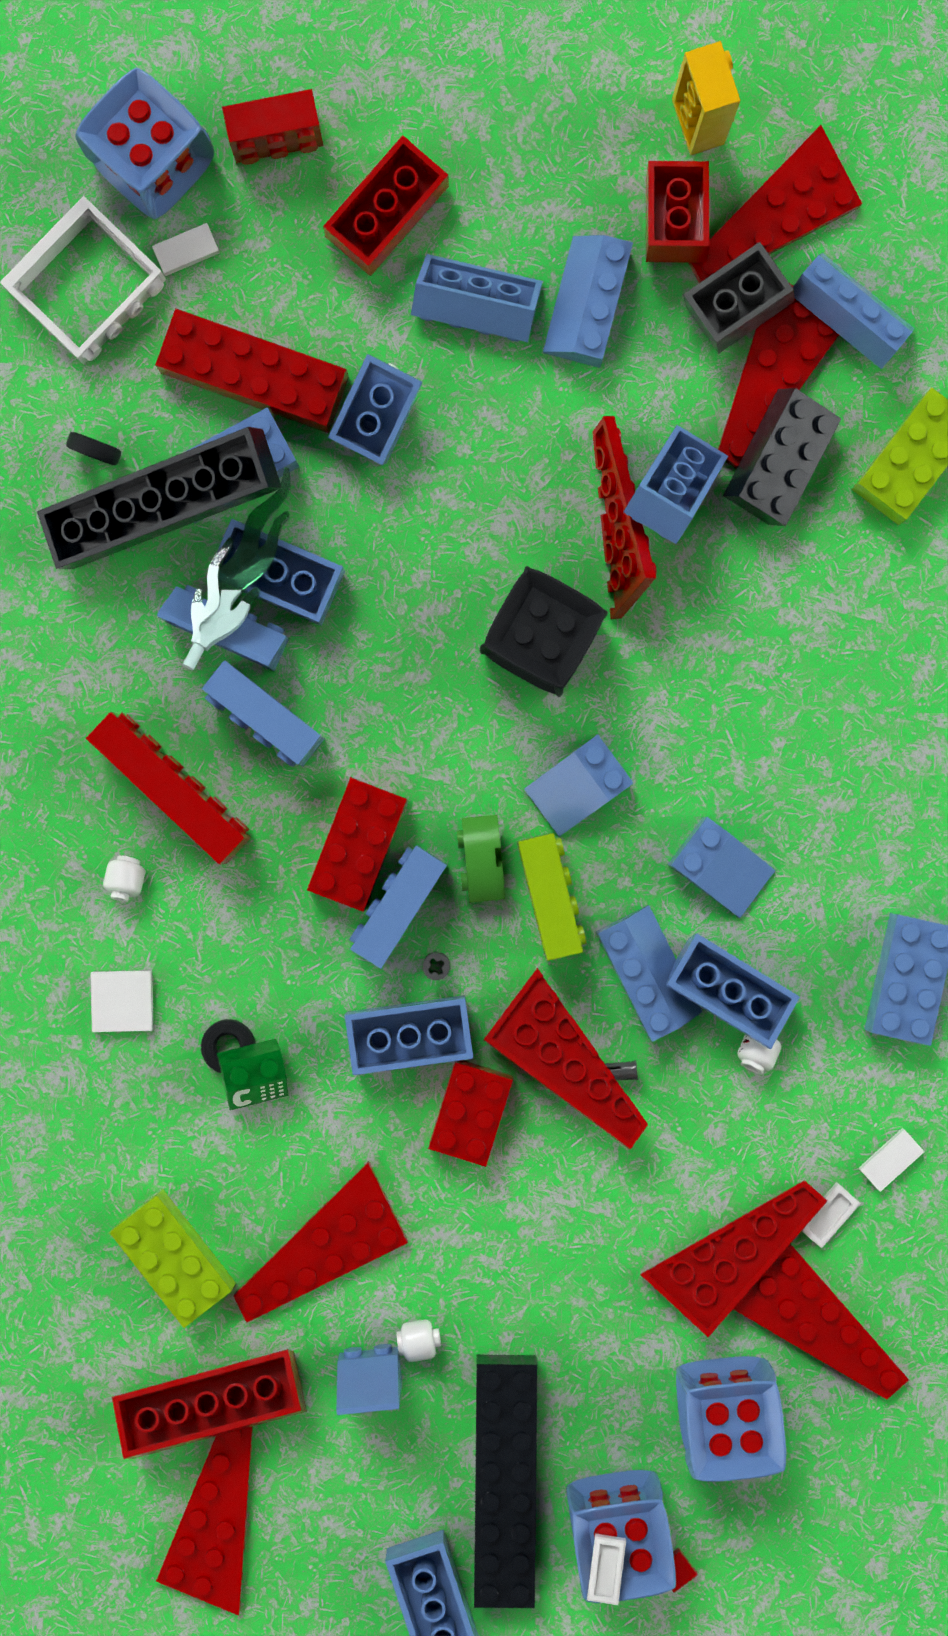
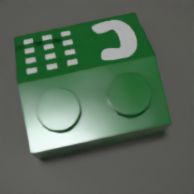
M276 1039L217 1053L229 1110L288 1096L287 1077L281 1049Z

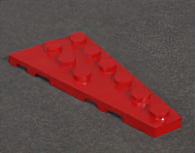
M822 125L803 142L709 240L706 263H689L699 283L759 242H761L770 255L861 207L862 202Z
M795 298L794 303L755 329L718 447L719 451L728 455L726 462L736 469L777 390L787 388L800 390L839 336L838 333Z
M603 416L592 432L596 468L602 470L601 486L598 487L599 499H604L606 514L600 515L605 562L611 564L610 580L607 581L608 593L613 592L615 608H610V619H622L656 579L657 570L655 563L651 559L649 538L644 532L643 524L636 522L632 517L624 513L625 508L635 493V484L630 478L628 458L623 451L621 431L617 428L615 417Z
M537 968L486 1035L484 1042L630 1150L644 1132L648 1123L621 1088L610 1069L604 1064L593 1045Z
M368 1161L284 1246L235 1292L233 1297L246 1323L408 1243V1239L370 1162Z
M804 1180L640 1275L701 1332L709 1337L828 1200Z
M791 1244L733 1309L886 1400L909 1381L907 1376Z
M253 1426L215 1437L156 1579L158 1583L238 1616L241 1608Z

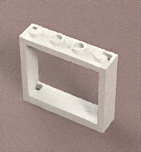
M83 196L0 281V284L84 365L87 361H93L100 354L101 346L108 339L113 340L120 334L123 328L122 325L129 317L131 319L135 318L142 311V304L150 296L155 297L163 289V282L166 278L162 271ZM92 220L149 276L78 347L22 291Z

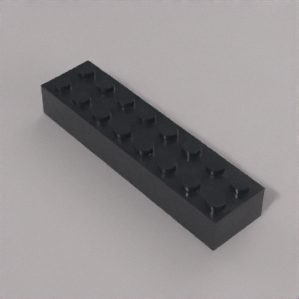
M246 427L37 511L55 568L76 569L282 489L263 429Z
M477 1354L474 1608H535L536 1355Z

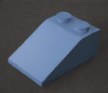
M367 354L328 438L381 465L387 464L404 428L422 381Z
M597 734L525 787L524 790L560 837L632 785L633 781Z
M703 817L667 864L738 918L743 915L775 872L765 861L708 817Z
M379 1344L374 1346L372 1350L362 1351L361 1347H350L344 1349L343 1353H339L337 1361V1415L399 1409L402 1374L398 1347H392L391 1344Z

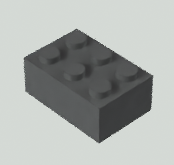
M761 242L683 294L686 308L718 354L795 302L794 289Z

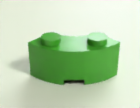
M498 815L462 818L463 830L457 831L458 849L464 848L467 871V873H461L462 891L469 892V903L504 900L505 887Z

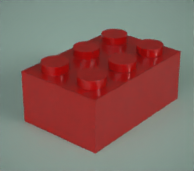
M312 89L222 106L228 140L236 163L241 162L244 165L257 163L261 158L271 157L273 159H280L288 156V153L291 152L311 153L316 151L318 147L324 146Z
M648 161L646 174V262L706 263L709 251V161Z
M454 1061L428 1149L486 1167L513 1082V1076L468 1061Z

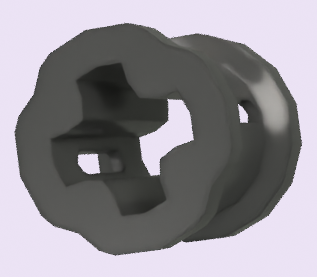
M438 952L428 954L423 963L424 974L432 980L445 978L450 970L448 957L444 953ZM434 958L437 962L440 960L444 962L441 973H438L436 970L432 972L429 970L431 959Z

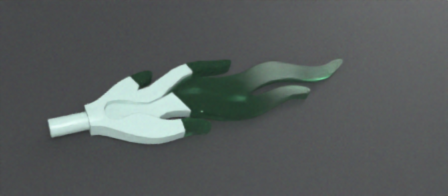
M289 468L284 469L281 482L282 489L277 490L249 514L241 543L233 557L223 566V561L233 547L232 538H228L214 555L207 575L208 600L205 606L203 604L202 590L198 588L195 591L191 605L193 626L191 642L193 645L182 664L187 669L193 671L204 650L208 651L215 643L231 635L243 624L254 600L259 596L260 589L254 587L243 597L239 605L231 611L234 601L242 592L264 575L275 558L282 526L290 518L289 512H283L274 520L266 542L260 548L259 539L265 523L288 496L291 487Z

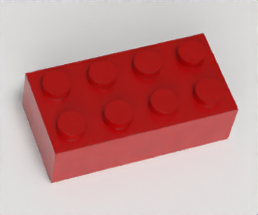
M402 135L324 224L325 237L371 276L449 187V175Z
M350 777L307 891L364 912L408 799Z

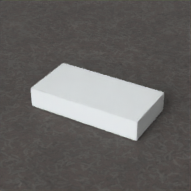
M207 223L152 246L165 276L220 254Z
M902 1128L859 1167V1170L881 1192L921 1156L924 1150Z
M837 1182L824 1196L828 1200L826 1204L802 1230L820 1248L824 1247L861 1204Z
M595 1533L587 1593L588 1601L618 1605L626 1538Z

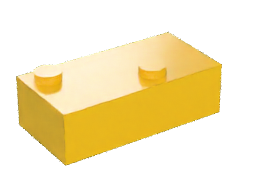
M721 41L685 52L674 89L672 102L690 156L725 144L741 101L731 73L733 69L732 58L728 50L724 51Z

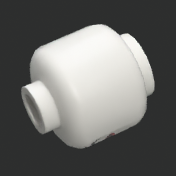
M117 856V860H112L108 863L103 888L111 893V899L128 902L129 897L140 895L146 870L140 865V860L128 856Z
M745 1035L737 1055L742 1061L741 1066L752 1072L763 1074V1071L773 1069L782 1046L776 1039L773 1047L768 1049Z
M427 1319L406 1322L402 1325L401 1331L396 1332L399 1355H404L408 1362L432 1359L436 1354V1347H441L439 1328L433 1329L432 1323Z

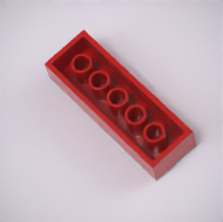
M176 308L155 364L163 375L262 410L268 407L270 413L327 433L330 432L349 378L345 368Z
M110 712L86 739L219 865L227 864L251 839L246 833L249 830L247 825L238 817L230 818L225 813L228 808L217 797H208L203 792L206 787L197 778L183 774L181 770L184 766L172 755L166 754L164 756L159 751L162 745L151 735H146L145 733L142 735L138 731L140 725L130 715H125L123 712L121 714Z
M289 1349L112 1397L123 1459L142 1457L307 1412L294 1351Z

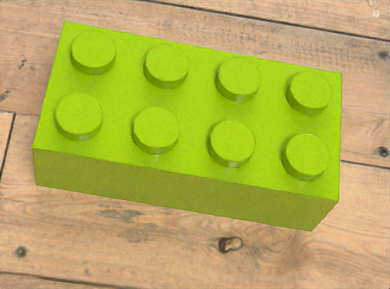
M931 387L921 397L851 489L897 525L908 519L948 466V399Z
M548 833L517 841L545 958L547 961L582 953V945L587 944L583 926L576 925L574 915H579L580 913L576 897L574 895L569 896L567 886L572 885V880L568 867H562L560 856L565 855L561 837L555 838L554 833Z
M161 1189L120 1221L109 1232L183 1328L229 1294L236 1284L164 1189Z

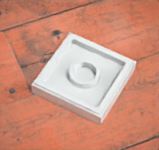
M152 970L91 972L92 1032L154 1030Z

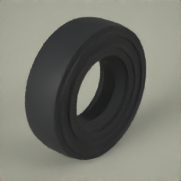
M70 432L66 442V447L111 465H117L121 456L119 449L76 432Z
M225 1019L211 1025L203 1035L201 1041L203 1059L216 1072L221 1073L217 1056V1042L220 1037L224 1035L234 1036L238 1040L240 1047L255 1044V1039L250 1029L237 1020Z

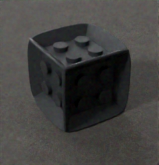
M526 566L495 617L485 643L480 646V653L485 654L493 662L530 684L549 693L556 694L557 697H561L564 687L583 660L608 612L570 586L541 571Z

